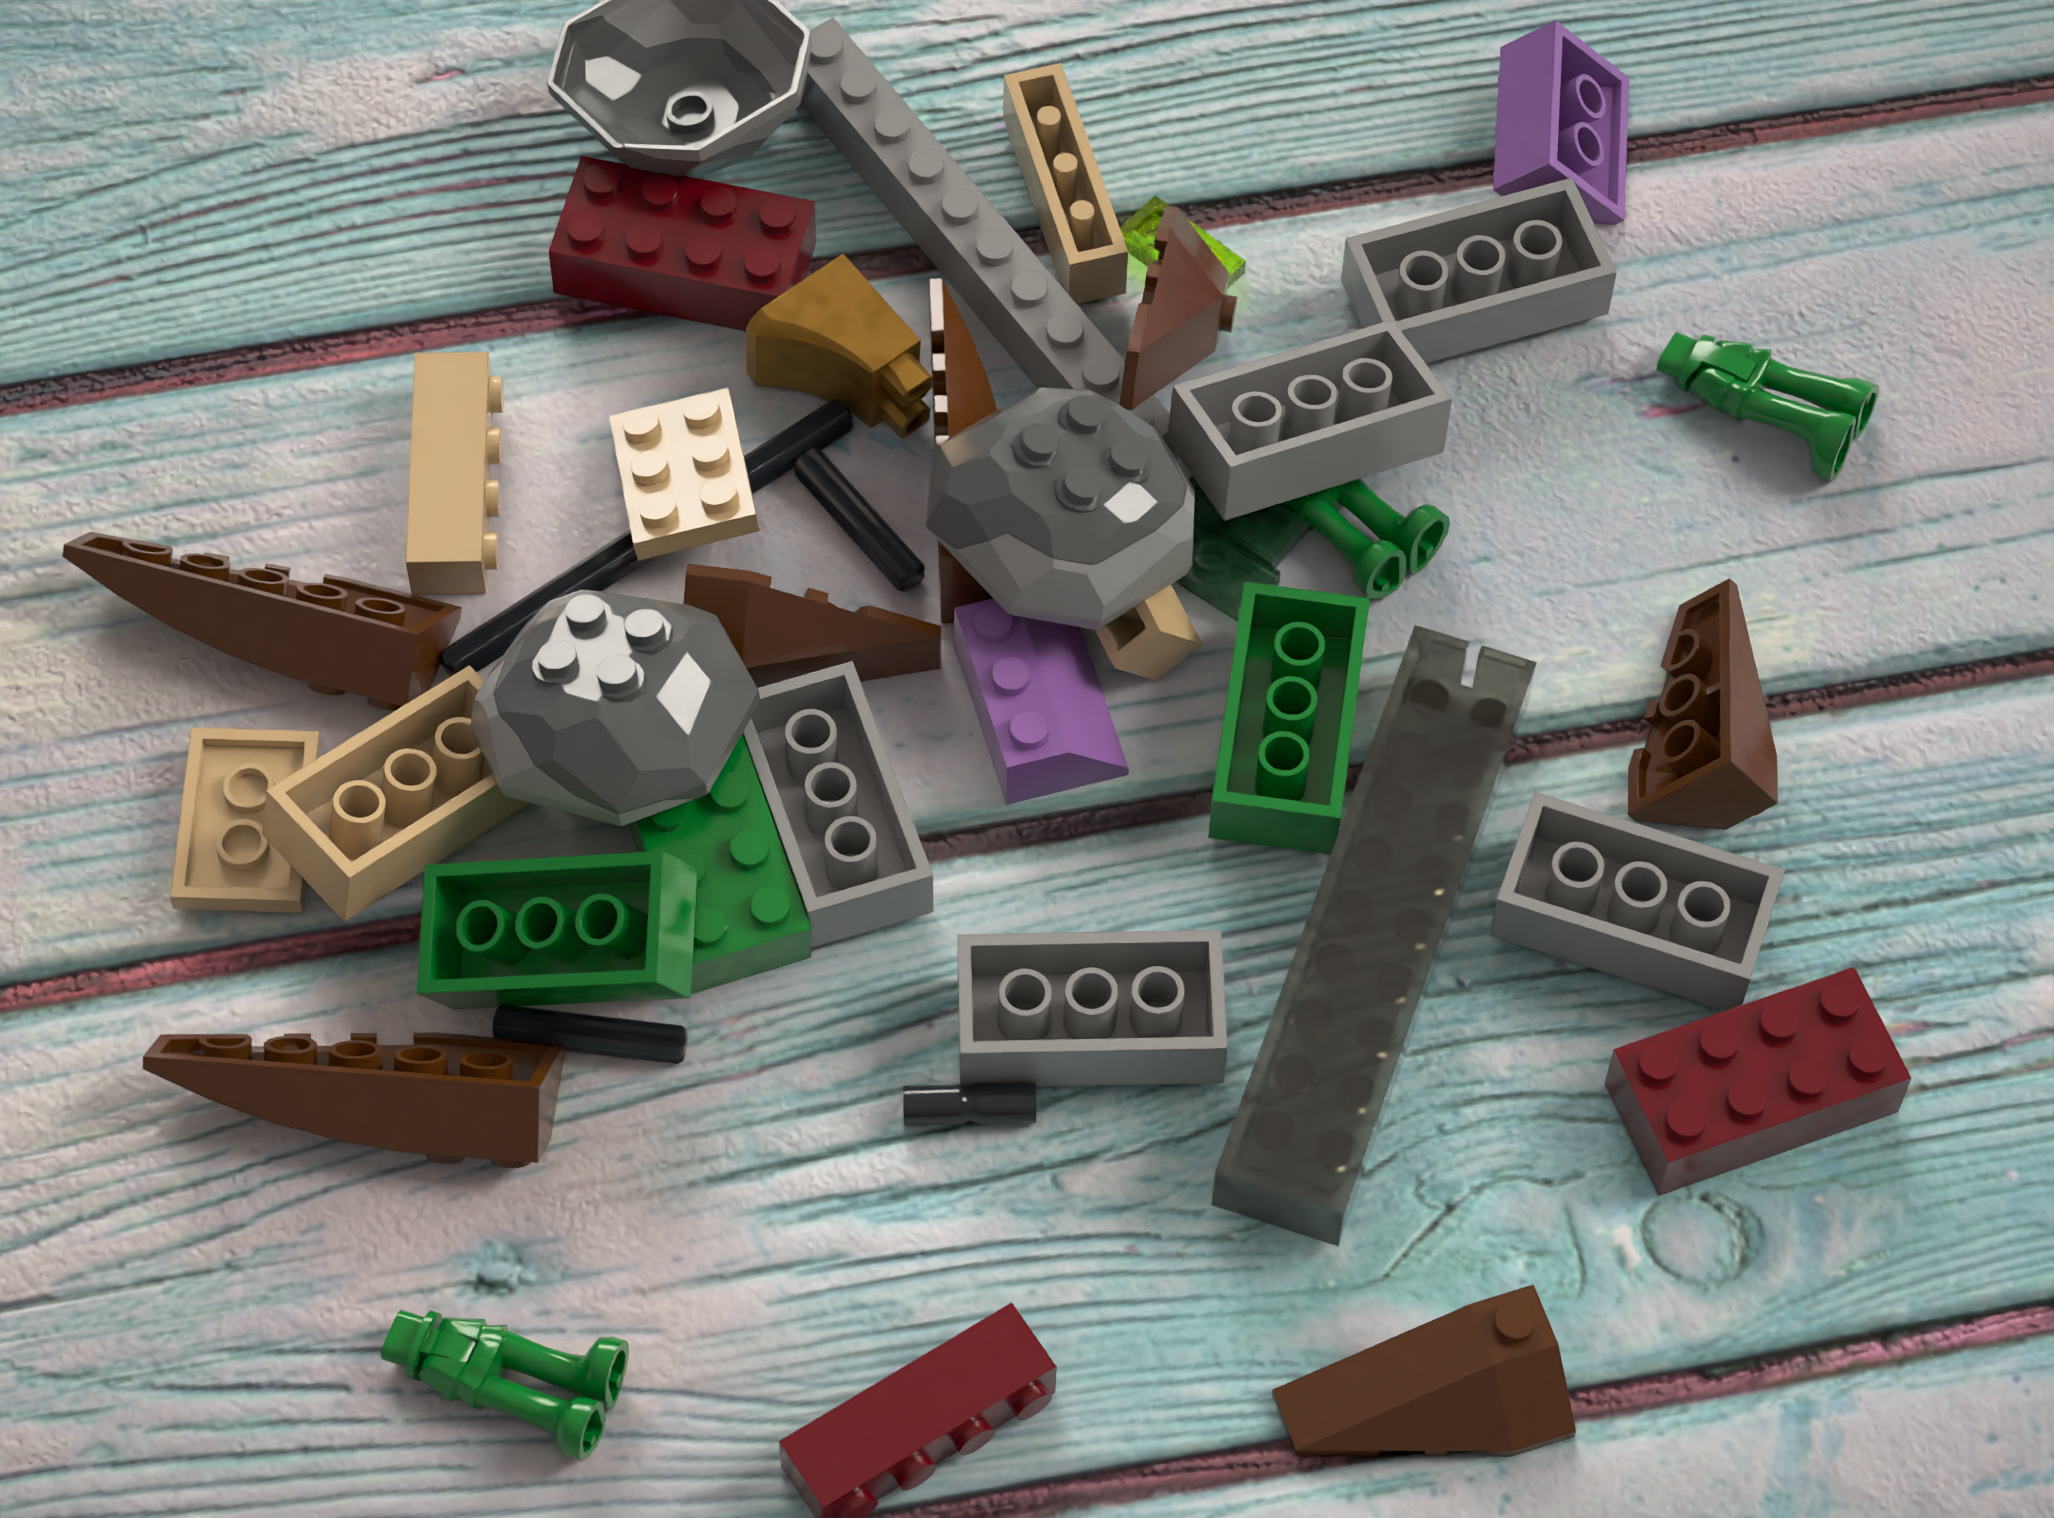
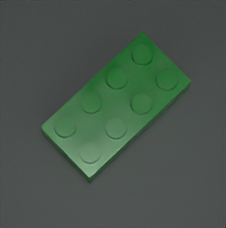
M1244 581L1211 802L1208 838L1336 855L1370 598Z
M741 735L707 795L628 824L637 852L665 851L697 868L691 994L811 958L812 928L743 735Z
M665 851L427 864L424 870L416 994L451 1009L495 1008L500 1005L538 1006L691 998L697 868Z

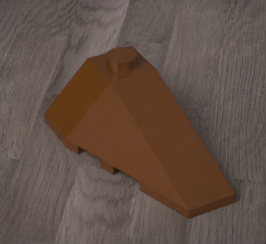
M1165 207L1155 238L1154 249L1159 250L1158 260L1154 259V262L1148 265L1142 302L1138 304L1126 351L1119 405L1126 410L1134 409L1214 353L1221 331L1232 333L1238 297L1227 295L1230 273L1178 207Z
M1729 578L1679 605L1660 665L1668 673L1660 700L1649 701L1644 719L1651 724L1645 748L1634 749L1628 767V815L1637 822L1726 830L1778 804L1777 753L1738 587Z

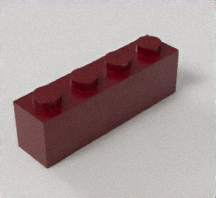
M1011 1302L779 1441L781 1467L815 1518H865L877 1507L878 1499L898 1487L907 1491L919 1486L932 1476L937 1468L936 1464L956 1452L964 1456L977 1451L993 1437L994 1429L1014 1417L1023 1421L1042 1411L1052 1400V1394L1056 1392L1057 1366Z

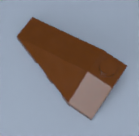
M697 564L687 565L683 604L712 613L718 617L757 688L853 661L860 682L940 669L942 658L940 625L871 605L860 607L855 612L845 610L827 601L829 593L808 587L804 597L770 588L772 577L753 571Z
M1534 1284L1468 1304L1277 1387L1272 1391L1273 1399L1295 1455L1377 1456L1381 1451H1424V1456H1447L1448 1451H1488V1456L1511 1457L1575 1437L1576 1434L1559 1344Z

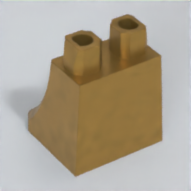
M844 254L762 307L750 319L746 327V374L756 385L800 391L827 401L839 399L849 409L851 414L855 415L870 428L884 420L901 439L906 438L930 420V408L922 398L932 388V376L920 364L921 340Z

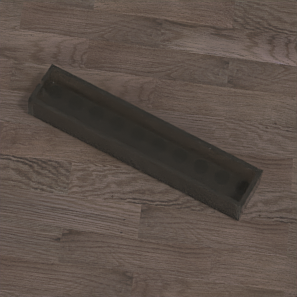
M1417 625L1414 626L1215 1170L1212 1206L1339 1247L1525 714L1537 662L1482 645L1471 688L1462 685L1469 641Z

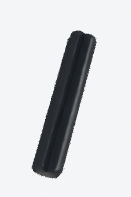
M811 448L795 460V476L897 590L908 592L925 578V566L822 450Z
M500 1005L497 1007L492 1025V1033L496 1038L565 1046V1051L673 1064L683 1062L688 1042L686 1028L682 1025L510 1005Z

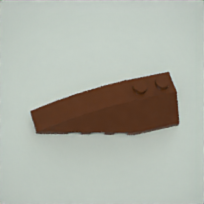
M942 278L930 279L934 447L997 410L988 376L969 329ZM938 540L941 623H954V608L993 599V597Z
M95 532L86 533L64 544L62 557L117 596L173 629L235 658L287 677L309 682L308 687L315 692L326 695H342L349 692L368 697L367 703L369 705L384 710H397L430 690L441 665L439 654L441 650L449 646L461 617L462 607L346 577L325 574L323 584L289 580L290 567L266 563L264 569L245 568L240 571L230 569L229 556L206 552L204 554H185L181 556L180 560L172 559L173 549L171 546Z
M436 1032L413 1033V1045H378L377 1033H350V1041L339 1042L332 1046H317V1042L311 1039V1033L284 1034V1036L268 1039L264 1042V1046H252V1037L248 1034H160L143 1055V1070L211 1101L278 1125L330 1139L406 1153L426 1154L428 1160L438 1163H454L469 1157L491 1159V1162L498 1167L521 1168L529 1165L531 1162L538 1163L551 1140L565 1046L488 1036Z

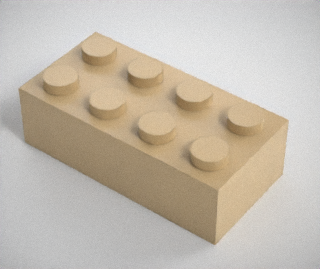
M470 665L266 790L262 835L344 922L425 870V865L436 864L530 804L529 802L502 795L473 735L470 724L473 704L484 680Z

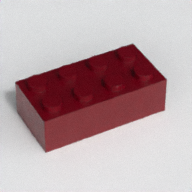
M581 155L548 251L553 293L746 331L750 319L762 307L806 279L816 246L815 201L689 176H674L630 168L626 164Z
M1851 967L1613 1049L1604 1084L1658 1196L1898 1113L1912 1078L1855 967Z

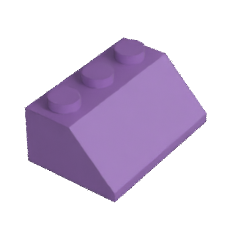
M1556 20L1500 47L1493 190L1502 197L1573 178L1593 223L1616 225L1624 221L1629 77Z
M994 598L954 608V647L1006 805L1128 775L1129 768L1080 627L1009 615Z

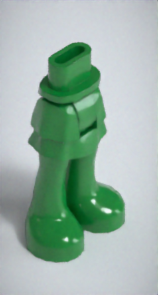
M1678 332L1674 333L1658 360L1656 371L1677 379L1679 390L1687 392L1690 389L1692 393L1721 413L1726 411L1739 422L1746 419L1774 426L1798 436L1809 445L1812 471L1817 476L1832 482L1836 479L1845 463L1853 437L1858 438L1861 436L1871 418L1879 394V385L1859 378H1837L1789 367L1772 359L1771 349H1753L1752 345L1748 343L1719 340L1713 344L1715 337L1704 334L1699 340H1696ZM1765 389L1794 396L1822 409L1773 395L1765 391Z
M1361 478L1280 503L1284 510L1297 518L1305 531L1315 529L1326 538L1354 569L1352 579L1358 589L1367 597L1374 599L1386 597L1395 592L1403 583L1406 568L1413 574L1420 572L1439 550L1448 534L1450 526L1449 517L1430 504H1424L1410 511L1407 516H1404L1380 499ZM1345 507L1380 540L1377 542L1371 541L1344 518L1339 511Z
M400 1310L393 1321L381 1350V1359L404 1366L407 1378L425 1382L450 1401L463 1400L470 1407L480 1411L485 1407L492 1408L532 1424L553 1435L556 1438L559 1451L570 1458L582 1462L591 1455L602 1437L606 1423L604 1408L611 1410L617 1402L629 1357L628 1342L613 1336L599 1337L589 1348L586 1355L570 1354L545 1347L510 1332L507 1325H487L485 1319L445 1317L443 1319L441 1313L432 1310L425 1317ZM505 1369L537 1378L580 1397L567 1400L504 1379Z

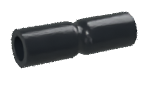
M1036 1083L978 1084L970 1088L963 1085L903 1086L904 1125L963 1124L967 1121H973L978 1124L1036 1123Z

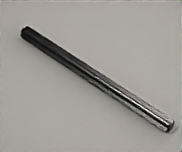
M832 399L746 454L744 458L752 494L794 468V462L800 455L805 454L811 448L822 450L851 431L853 428V417L849 409L839 399ZM629 529L441 650L439 656L443 669L449 677L469 665L477 673L503 656L523 627L549 601L579 590L602 592L654 557L638 561L631 530Z

